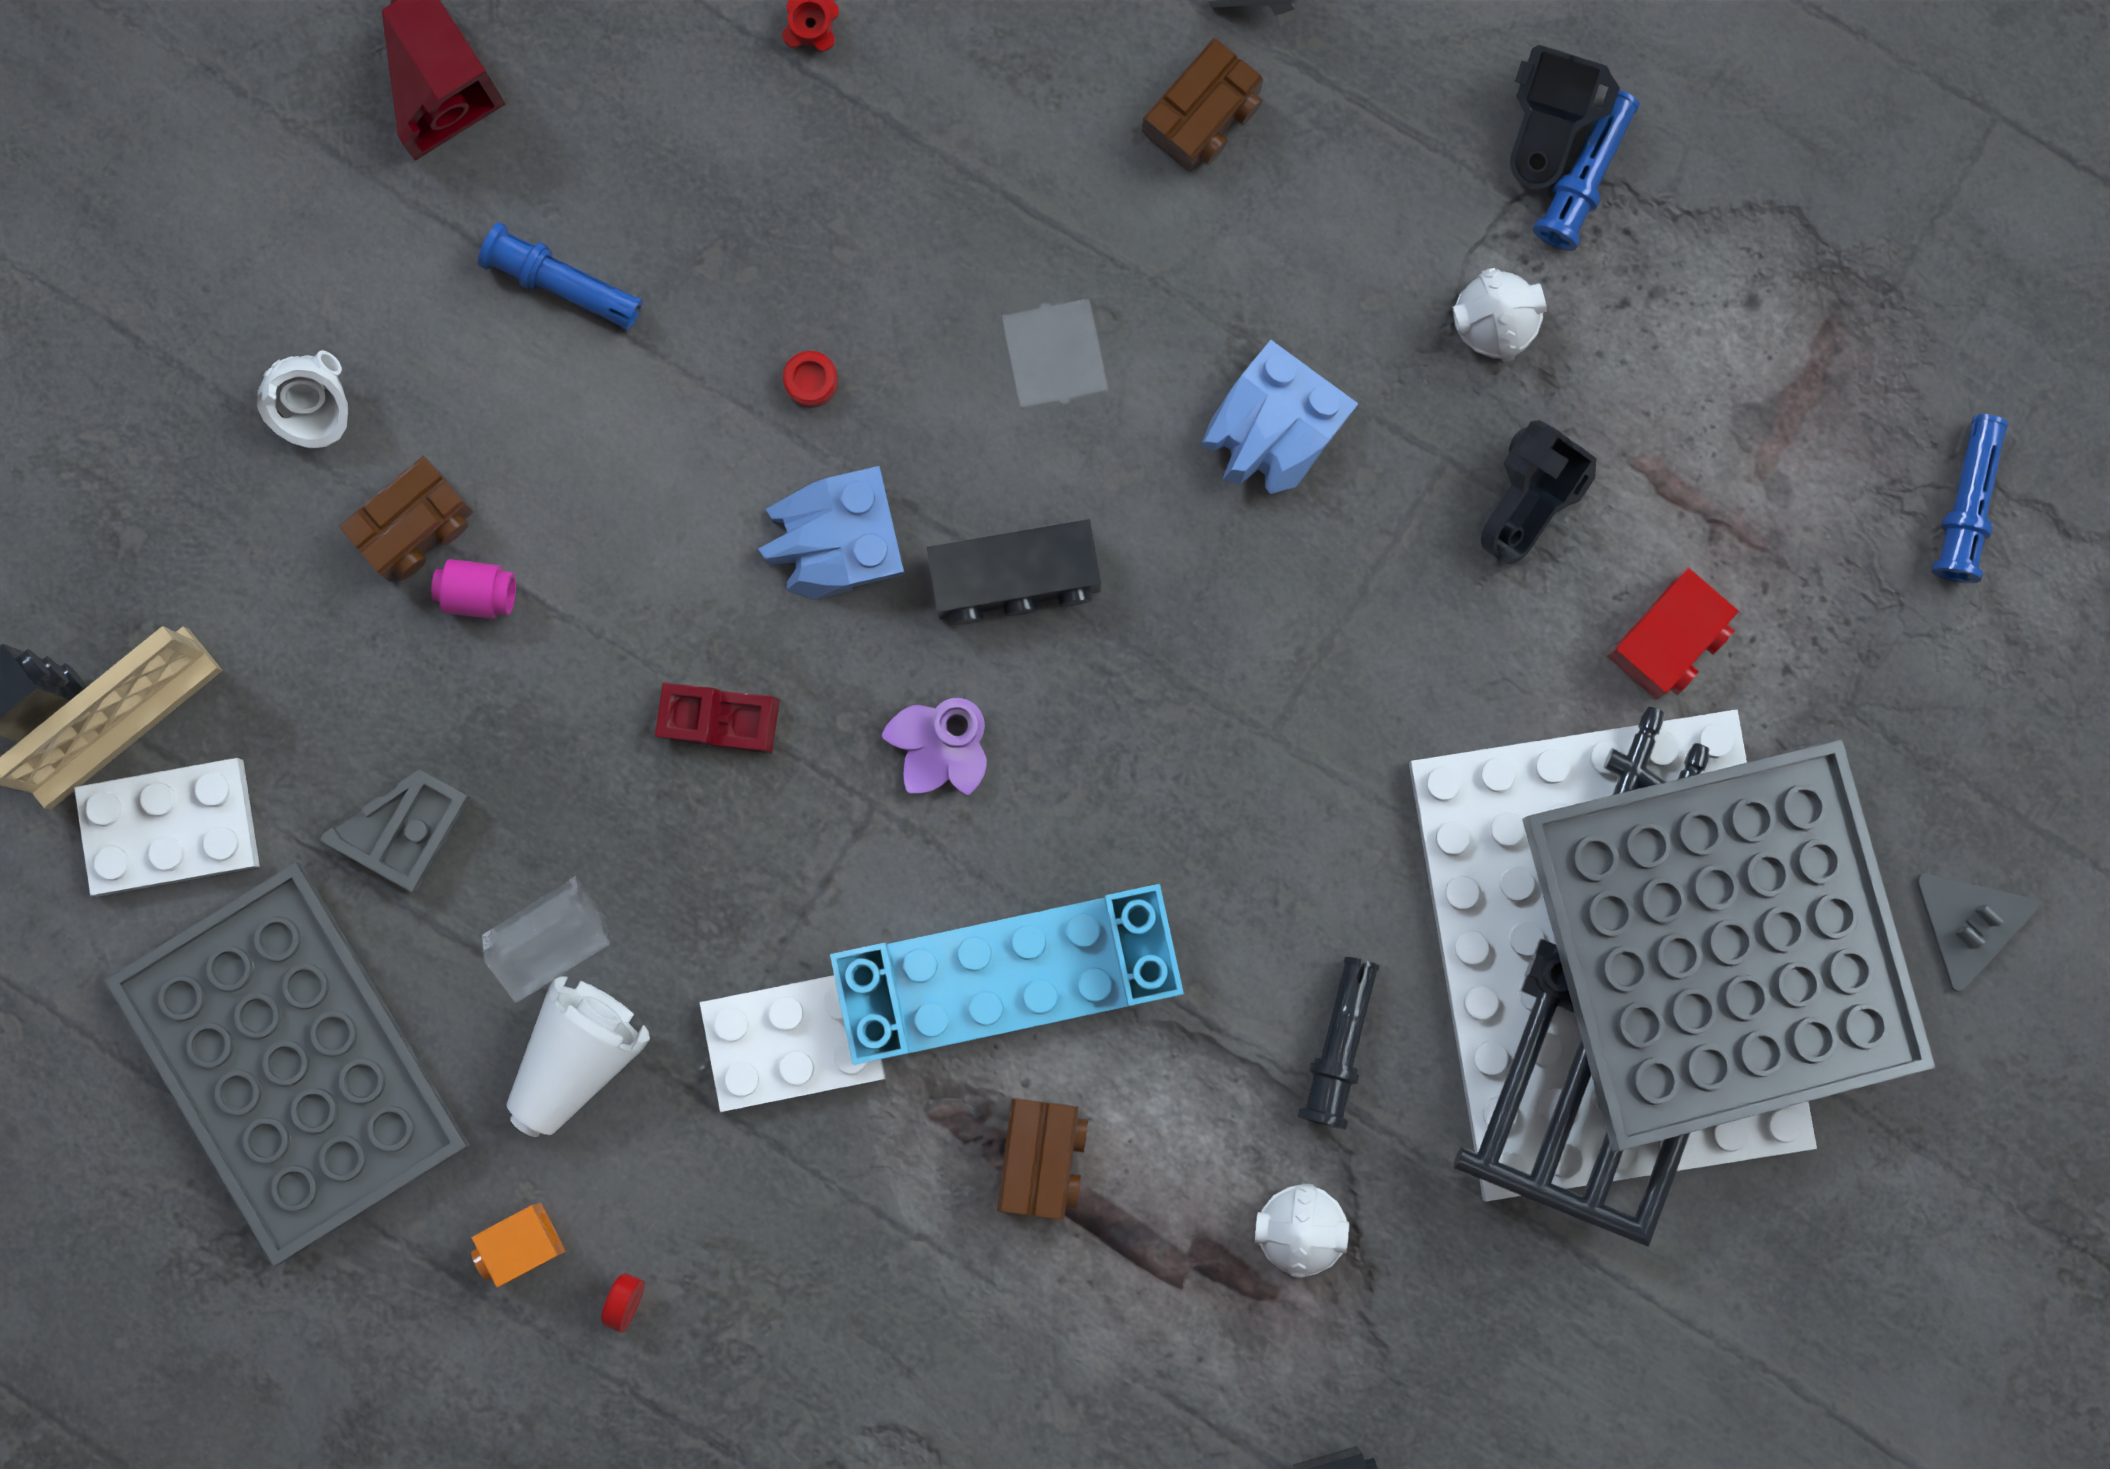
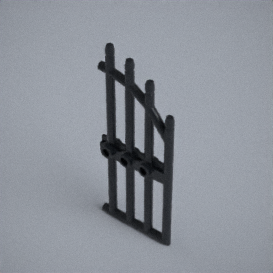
M1654 707L1646 709L1638 725L1639 732L1635 734L1627 755L1614 748L1609 751L1604 763V769L1619 776L1612 795L1666 782L1646 768L1656 743L1655 736L1659 735L1663 724L1664 712ZM1699 743L1692 745L1684 760L1685 768L1680 771L1678 779L1698 775L1705 771L1710 751L1707 746ZM1539 939L1520 992L1536 999L1480 1149L1476 1153L1461 1147L1455 1158L1453 1168L1649 1247L1690 1133L1663 1140L1635 1217L1604 1205L1624 1151L1612 1152L1607 1131L1583 1196L1552 1184L1591 1078V1071L1582 1038L1531 1174L1499 1162L1556 1008L1559 1007L1575 1014L1557 946L1546 940Z

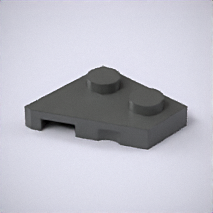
M419 769L399 782L396 788L388 794L378 796L363 806L361 812L337 828L332 827L323 833L320 841L406 890L417 893L471 797Z

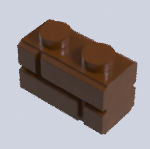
M1213 38L1145 115L1142 123V132L1187 171L1192 172L1200 161L1208 166L1219 156L1228 143V140L1223 135L1234 122L1237 121L1242 126L1245 125L1260 108L1263 99L1258 95L1261 93L1263 79L1242 59L1239 60L1236 54L1223 43Z
M423 455L340 524L339 527L376 572L391 582L397 576L400 580H405L418 572L427 560L423 554L439 541L443 545H447L457 539L469 525L465 519L474 511L433 463Z
M1012 1098L997 1211L1064 1220L1066 1207L1077 1209L1081 1175L1070 1174L1073 1151L1084 1153L1088 1119L1077 1118L1079 1106Z

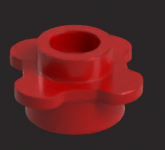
M788 0L786 4L788 27L782 32L785 44L790 48L808 45L815 46L820 52L830 50L835 44L832 27L833 21L839 16L837 4L833 0ZM809 19H813L816 22L812 28L806 26V22Z

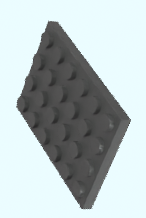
M293 863L104 980L273 1267L282 1264L470 1146L301 863Z

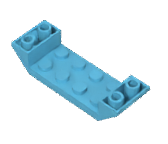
M1160 884L1105 895V898L890 944L880 943L830 954L853 1065L1184 994Z

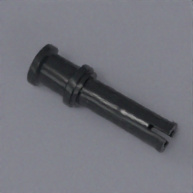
M1353 957L1344 958L1345 964L1322 1057L1315 1058L1314 1063L1310 1065L1309 1071L1314 1075L1306 1107L1300 1108L1298 1118L1346 1130L1348 1121L1343 1117L1351 1085L1358 1084L1360 1076L1357 1074L1358 1069L1353 1067L1376 974L1380 967L1378 964L1370 961L1363 963L1359 983H1357L1356 979L1361 959Z

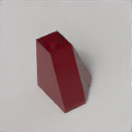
M391 0V4L382 9L397 135L415 161L506 105L486 70L440 0Z

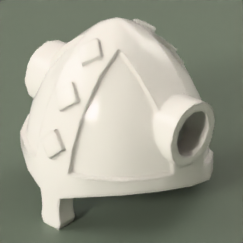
M1490 268L1482 271V274H1479L1460 293L1456 305L1452 306L1455 327L1463 342L1477 353L1491 358H1500L1503 362L1514 360L1515 355L1525 350L1535 339L1543 320V313L1547 312L1540 283L1529 285L1524 279L1513 273L1501 272L1500 270H1495V268Z
M319 351L315 356H291L281 361L280 359L277 360L264 373V378L258 389L257 409L263 421L277 435L293 444L307 448L327 447L341 438L347 427L348 403L341 382L338 379L342 367L337 358L326 351ZM277 410L281 412L284 418L278 414Z
M1312 1184L1290 1186L1273 1195L1262 1211L1258 1212L1255 1243L1260 1244L1269 1261L1291 1276L1301 1278L1315 1275L1333 1266L1343 1253H1347L1349 1222H1347L1339 1203L1324 1190Z

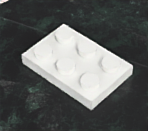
M234 758L74 787L90 896H104L260 867L242 759Z
M834 975L700 1002L720 1112L886 1079L882 1059L852 1064Z

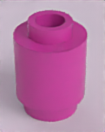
M448 559L444 569H436L434 572L431 587L432 600L440 602V609L444 614L496 619L498 615L510 616L516 596V575L514 572L504 571L502 565Z

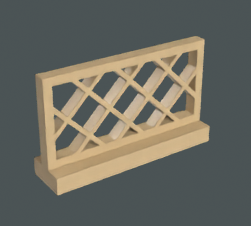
M162 626L0 757V786L32 793L43 808L53 809L75 791L74 787L84 784L223 670L190 629L183 626L175 632Z

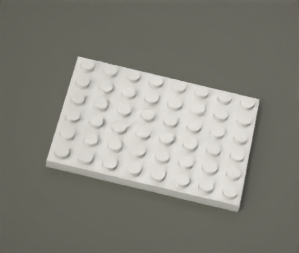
M1738 710L1663 721L1659 735L1655 736L1656 743L1646 768L1666 782L1677 780L1680 771L1685 768L1684 760L1694 743L1705 745L1710 749L1708 763L1705 771H1702L1701 774L1747 763ZM1638 725L1409 762L1476 1153L1480 1149L1536 999L1520 992L1531 956L1534 955L1539 939L1556 944L1522 818L1611 796L1619 776L1604 769L1606 757L1612 748L1627 755L1635 734L1639 732ZM1559 1007L1555 1010L1499 1160L1500 1163L1527 1174H1531L1581 1040L1576 1016L1572 1012ZM1592 1075L1552 1180V1184L1564 1189L1587 1185L1607 1131ZM1809 1102L1691 1132L1677 1171L1817 1149ZM1663 1140L1624 1150L1613 1181L1651 1175ZM1480 1179L1484 1201L1521 1196Z

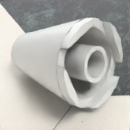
M560 976L554 979L548 988L507 1101V1108L512 1114L510 1118L512 1124L523 1133L533 1137H538L540 1133L554 1134L636 1057L650 1040L649 1031L644 1025L637 1033L629 1024L634 1014L627 1007L605 992L580 981L576 989L565 987L564 984L568 977Z

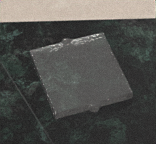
M1089 298L1053 306L1048 302H1043L1038 309L1002 316L1020 409L1059 402L1062 406H1067L1070 399L1108 392Z

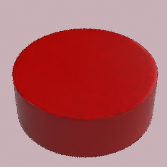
M803 351L794 355L787 362L783 371V384L788 396L796 404L802 407L816 408L826 404L833 398L838 388V375L834 364L826 355L817 351Z
M628 1273L618 1276L603 1306L601 1314L603 1326L623 1333L628 1328L643 1295L645 1286L643 1279Z

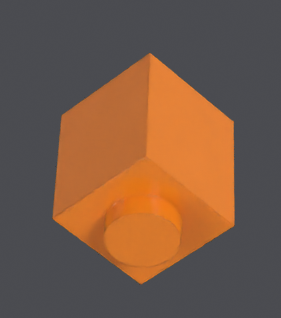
M541 1202L531 1205L471 1237L476 1246V1249L471 1251V1256L478 1272L485 1281L492 1278L497 1288L566 1252Z

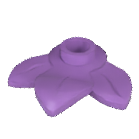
M951 698L943 701L936 708L912 705L894 716L882 733V738L886 742L908 751L905 757L903 775L905 789L910 794L931 792L950 780L960 792L970 795L985 776L987 759L979 743L984 734L985 722L980 709L967 699ZM961 716L967 720L968 728L963 735L953 736L947 731V724L951 718Z

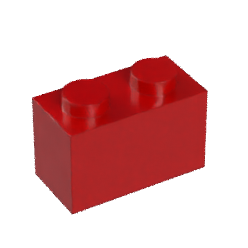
M1688 567L1674 579L1607 657L1656 700L1667 694L1669 690L1677 696L1699 673V670L1692 665L1705 650L1714 655L1735 632L1728 623L1739 610Z

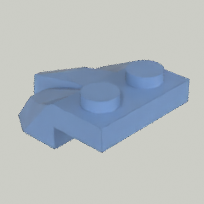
M1270 340L1244 371L1210 420L1201 446L1213 451L1223 446L1230 449L1231 458L1222 480L1241 485L1254 472L1259 470L1265 475V488L1270 494L1295 488L1318 460L1325 447L1351 416L1358 403L1274 341Z
M880 466L819 480L765 509L772 522L785 524L787 531L783 536L758 548V552L768 565L795 563L796 569L787 581L786 591L815 600L853 591L852 587L905 575Z

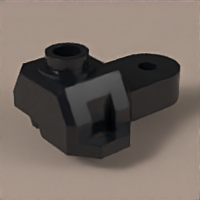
M1537 45L1532 48L1528 61H1521L1515 82L1520 84L1516 97L1525 114L1510 159V166L1514 177L1522 185L1530 189L1549 187L1559 179L1564 170L1577 130L1593 121L1611 115L1620 89L1607 65L1550 47ZM1599 85L1608 87L1602 108L1593 105ZM1539 153L1545 157L1546 162L1543 168L1535 169L1531 166L1530 158L1533 154Z
M1541 420L1531 421L1527 428L1519 430L1511 440L1509 455L1503 463L1511 486L1484 526L1481 535L1482 548L1505 564H1514L1523 559L1532 549L1554 514L1582 499L1595 479L1597 458L1571 441L1560 431Z

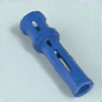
M1619 90L1611 115L1594 122L1569 175L1562 176L1561 179L1556 181L1552 189L1555 197L1545 217L1537 219L1532 229L1534 234L1545 243L1565 251H1574L1581 241L1578 233L1588 212L1595 211L1600 202V193L1597 188L1635 112L1639 108V101L1631 94Z
M497 222L491 228L479 252V267L485 270L494 267L518 279L520 287L534 290L539 286L621 326L627 331L632 328L640 313L636 308L640 309L642 307L643 299L634 297L552 257L553 252L549 249L548 245L542 242L533 245L509 233L508 227L505 224Z
M1979 414L1978 416H1973L1969 434L1970 438L1964 457L1953 512L1947 513V516L1942 521L1941 528L1946 534L1940 560L1933 563L1931 572L1949 581L1978 583L1982 580L1983 571L1979 568L1984 540L1991 537L1993 529L1991 521L1987 518L1989 503L1999 466L2002 444L2009 423L2004 418L1995 415Z

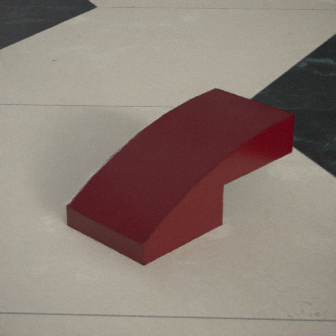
M662 682L655 737L717 747L773 753L780 699L774 696L721 691L712 687Z

